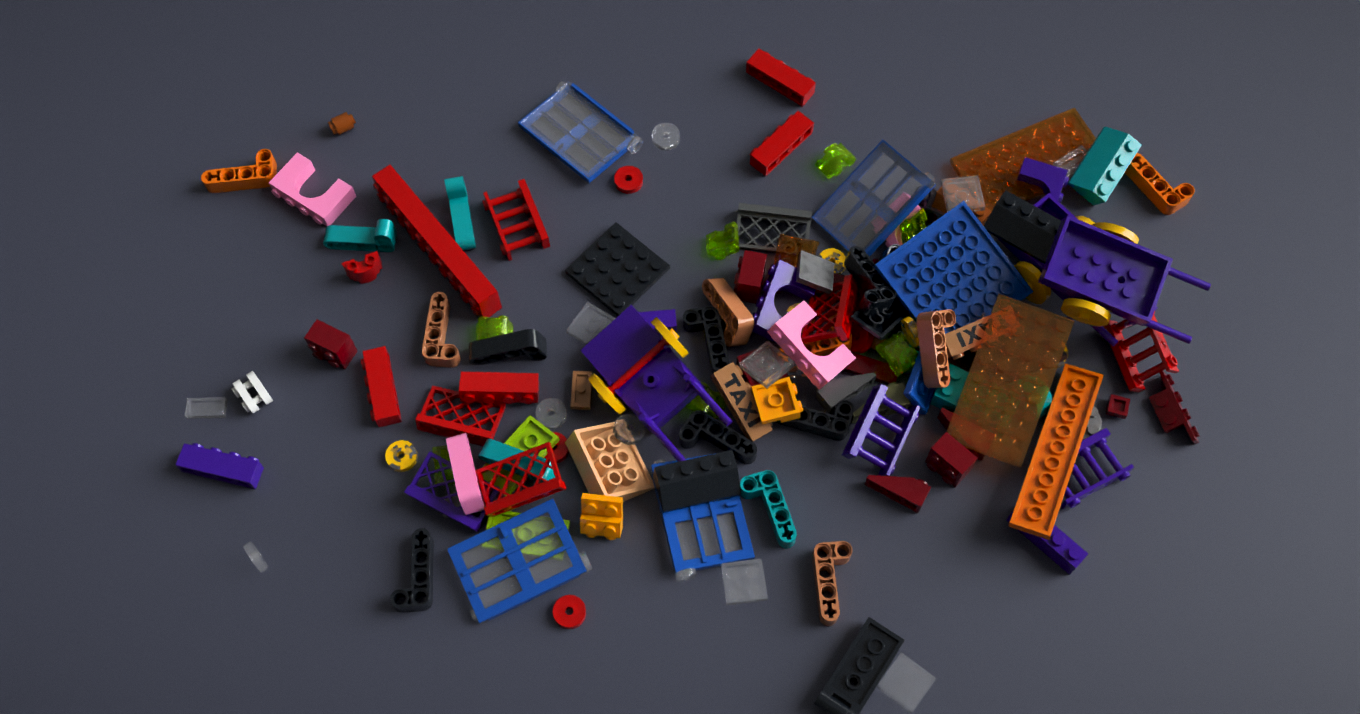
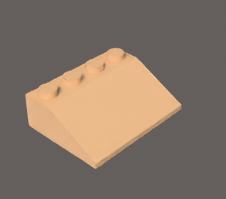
M623 420L574 430L565 443L589 494L623 497V502L655 488L653 480Z

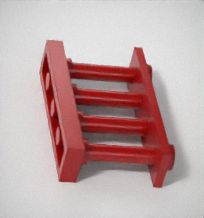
M525 179L518 181L519 188L516 189L517 191L491 200L487 191L483 192L485 200H482L484 209L490 212L502 243L499 245L502 255H507L509 261L512 260L510 251L537 242L542 244L543 249L550 247L549 237ZM517 198H523L525 202L522 203V206L495 214L493 206ZM524 212L526 214L529 213L530 218L527 221L501 229L498 222ZM529 227L536 229V233L533 236L507 244L504 237Z
M1153 314L1151 320L1157 322L1155 315ZM1127 319L1119 323L1110 320L1108 325L1103 326L1119 341L1114 347L1111 345V348L1130 391L1141 392L1145 390L1144 380L1165 369L1167 372H1179L1177 368L1178 362L1171 354L1163 333L1147 327L1125 340L1122 335V329L1126 328L1124 323L1128 321ZM1151 335L1155 345L1135 356H1131L1130 346ZM1158 352L1162 362L1139 373L1136 367L1137 363Z

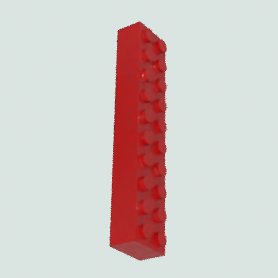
M388 165L372 176L374 184L372 185L377 192L378 199L382 203L385 202L387 204L386 207L391 215L395 214L398 217L397 221L401 227L408 229L407 233L411 239H416L419 242L417 244L423 253L426 251L429 254L428 258L431 263L439 266L438 270L444 278H449L452 288L455 291L459 290L462 300L466 304L469 302L472 306V312L477 317L480 316L483 320H486L502 309L498 291L396 170L391 165Z

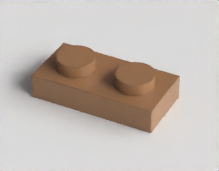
M573 371L571 409H591L592 384L588 378L593 374L592 371Z

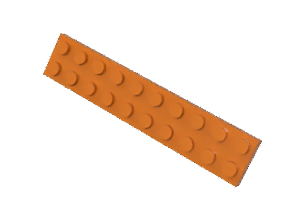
M1065 363L1009 522V527L1050 540L1098 395L1103 374Z

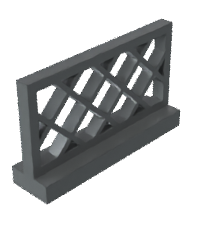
M739 203L733 248L798 255L801 250H795L792 245L800 240L804 244V251L807 252L812 211ZM741 218H749L752 224L744 228L741 224ZM762 220H767L770 226L763 231L758 223ZM780 222L786 223L789 227L782 233L776 227ZM798 224L807 225L806 231L801 235L794 229ZM756 226L761 233L752 238L747 231ZM772 228L779 234L773 240L766 235ZM790 230L797 236L791 242L784 236ZM744 233L750 239L746 244L738 243V238ZM762 235L769 242L765 246H759L756 242ZM782 238L787 245L783 248H777L774 242Z

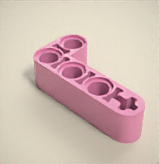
M466 433L446 438L457 495L465 515L484 510L485 503L479 489Z

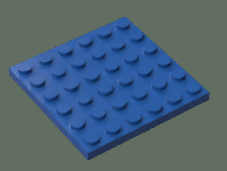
M962 201L874 265L884 281L895 290L896 297L916 323L919 313L952 309L956 315V322L954 326L944 328L945 334L1010 306L1014 307L1034 292L965 201Z

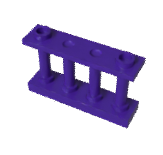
M883 384L873 386L843 450L842 456L850 459L859 455L881 468L879 476H890L895 471L896 460L910 429L919 417L920 406L916 405L906 409L886 397L885 393L888 387ZM881 404L904 416L900 426L879 414L878 408ZM873 421L896 433L893 443L871 432L870 426ZM868 438L889 451L885 461L863 449L862 443L864 439Z
M1107 428L1082 440L1077 455L1084 457L1100 481L1090 486L1076 464H1074L1072 474L1083 490L1074 495L1067 486L1064 494L1066 500L1061 505L1062 509L1068 506L1074 508L1081 503V499L1118 479L1121 482L1131 476L1130 472L1134 466L1131 464L1123 468L1108 447L1106 440L1111 433ZM1094 447L1100 448L1116 473L1107 477L1091 455L1090 449Z

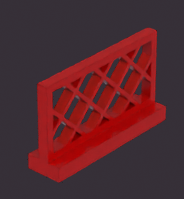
M852 274L846 275L843 282L833 283L831 294L824 293L818 298L817 294L824 292L816 289L815 294L810 298L809 306L817 314L811 321L816 317H819V319L814 323L810 321L803 328L801 337L803 344L834 337H840L841 341L849 340L852 326L850 317L854 314L858 294V286ZM838 289H842L837 294L834 293ZM829 296H832V298L829 299L827 302L824 301ZM837 300L840 301V302L837 303L834 307L831 306V305L834 304ZM819 304L822 305L817 310H814ZM827 308L830 309V310H829L828 312H826L824 315L821 314V313L824 312ZM836 313L837 315L830 320L829 317ZM823 322H827L823 327H821V328L818 327V326H820ZM832 326L834 327L833 331L826 332ZM816 330L813 335H809L812 331Z
M432 385L420 414H417L415 419L417 430L448 438L466 433L469 443L484 446L488 438L494 440L506 408V403L476 402L480 403L482 407L472 411L469 406L472 403L463 402L453 406L451 400L460 398L458 391ZM435 392L443 394L445 397L437 402L433 399ZM448 402L451 408L441 412L438 406ZM466 407L469 413L459 416L457 410ZM492 407L500 408L499 412L490 415L487 409ZM436 408L438 412L434 416L426 415L427 411ZM485 411L487 418L478 421L475 415ZM454 412L456 419L452 421L445 420L444 416ZM470 417L475 421L474 424L469 426L464 425L462 422ZM491 422L493 427L491 431L482 429L481 425Z
M550 442L475 470L486 505L484 507L485 513L491 517L567 489L565 482L561 479ZM547 449L548 457L545 463L536 459L541 450ZM523 457L531 459L526 470L518 466ZM535 461L543 464L539 476L530 472ZM505 464L513 466L508 477L500 473ZM547 467L553 469L555 478L550 480L542 478ZM517 468L525 472L520 483L512 479ZM487 471L495 473L490 484L484 481L482 473ZM529 474L537 478L532 487L524 485ZM498 475L507 479L502 490L494 486ZM510 481L519 485L514 494L506 492ZM493 488L499 491L500 494L497 500L490 502L489 494Z

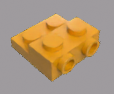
M790 377L751 386L762 425L779 420L783 423L800 418V412H803L801 401L796 399L795 395L798 394L796 384L791 383Z
M582 493L580 534H586L589 538L604 536L608 540L620 538L623 529V497Z

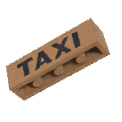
M1012 306L946 333L948 358L958 359L965 356L964 351L970 350L972 353L981 349V344L987 342V345H991L999 341L997 337L1004 335L1007 338L1016 334L1015 330L1021 327Z
M734 362L714 372L710 377L744 436L753 442L773 430L771 427L772 422L761 424L754 396L752 395V388L742 378L743 373L738 365L735 366Z

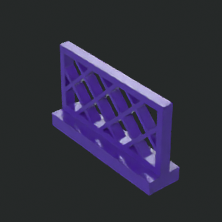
M429 451L410 486H407L404 493L478 532L481 522L486 515L485 510H482L477 518L471 514L465 515L462 506H454L452 497L458 495L457 493L450 494L448 484L455 481L454 479L447 481L444 472L452 468L451 462ZM431 458L439 461L440 469L429 472L428 463ZM442 472L444 482L433 485L431 475ZM428 476L429 487L420 488L416 485L420 478ZM445 485L448 495L441 498L437 497L434 488ZM493 489L489 497L490 502L494 501L499 491Z

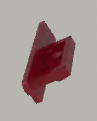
M1164 371L1159 372L1167 389L1150 396L1149 399L1164 431L1168 433L1185 426L1192 442L1195 444L1199 443L1197 439L1200 436L1195 425L1191 426L1189 422L1191 416L1187 408L1183 409L1180 402H1183V399L1178 391H1174L1172 385L1175 383L1171 375H1166Z

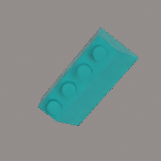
M1106 126L1103 127L1067 184L1092 205L1105 203L1142 144L1128 133Z

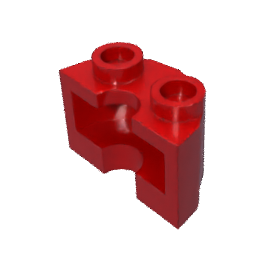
M378 251L366 254L361 262L351 259L341 263L349 279L358 281L360 284L370 283L375 280L380 269H382V261Z

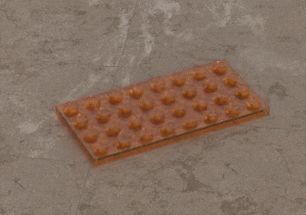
M1074 107L951 158L950 163L970 195L992 211L1005 190L1025 201L1045 194L1038 186L1017 180L1025 157L1068 170L1066 177H1069L1070 180L1096 137Z
M998 294L947 433L966 448L1021 468L1074 320Z

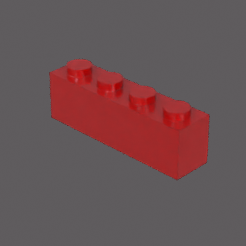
M758 48L746 62V73L802 107L815 93L816 82L810 77L799 73L798 70L789 67L783 61L774 58L766 51Z
M797 111L794 115L791 114L782 126L779 125L770 137L767 136L758 148L755 147L751 151L750 165L766 177L813 133L814 122L800 111Z
M386 346L363 351L364 358L361 359V365L367 374L364 376L366 387H369L370 390L367 393L369 404H372L373 410H370L372 421H376L378 427L402 422L390 356Z
M461 371L459 384L460 402L538 403L539 373Z

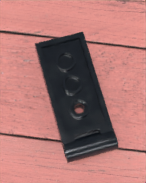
M868 617L814 704L828 714H860L905 640ZM854 680L856 686H852L849 681Z

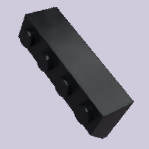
M1005 190L993 208L984 227L992 235L1045 264L1061 220Z
M732 450L654 467L653 478L663 513L741 495L738 467Z

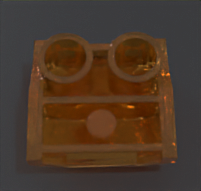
M780 234L774 264L782 260L797 268L798 253L802 250L816 256L819 241Z

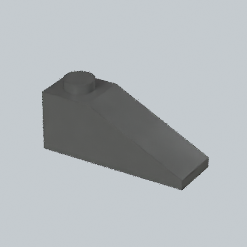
M875 373L832 379L820 390L816 388L815 398L828 414H832L840 401H850L874 384L877 375Z

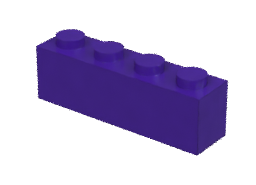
M184 443L175 464L181 472L256 489L264 469L259 459L248 456L244 458L235 452L227 454L214 447L206 449L197 443H192V445Z
M1013 511L1010 513V515H1009L1008 518L1006 519L1008 522H1010V520H1011ZM1055 525L1050 540L1018 530L1069 575L1088 555L1085 550Z

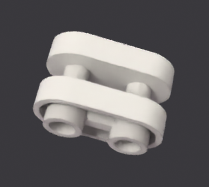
M251 371L246 374L249 380L245 383H242L240 379L232 383L234 385L232 391L237 398L242 397L244 401L241 404L247 413L251 411L254 414L260 410L257 405L258 403L264 401L268 405L273 399L256 374ZM254 386L258 395L252 398L247 390Z

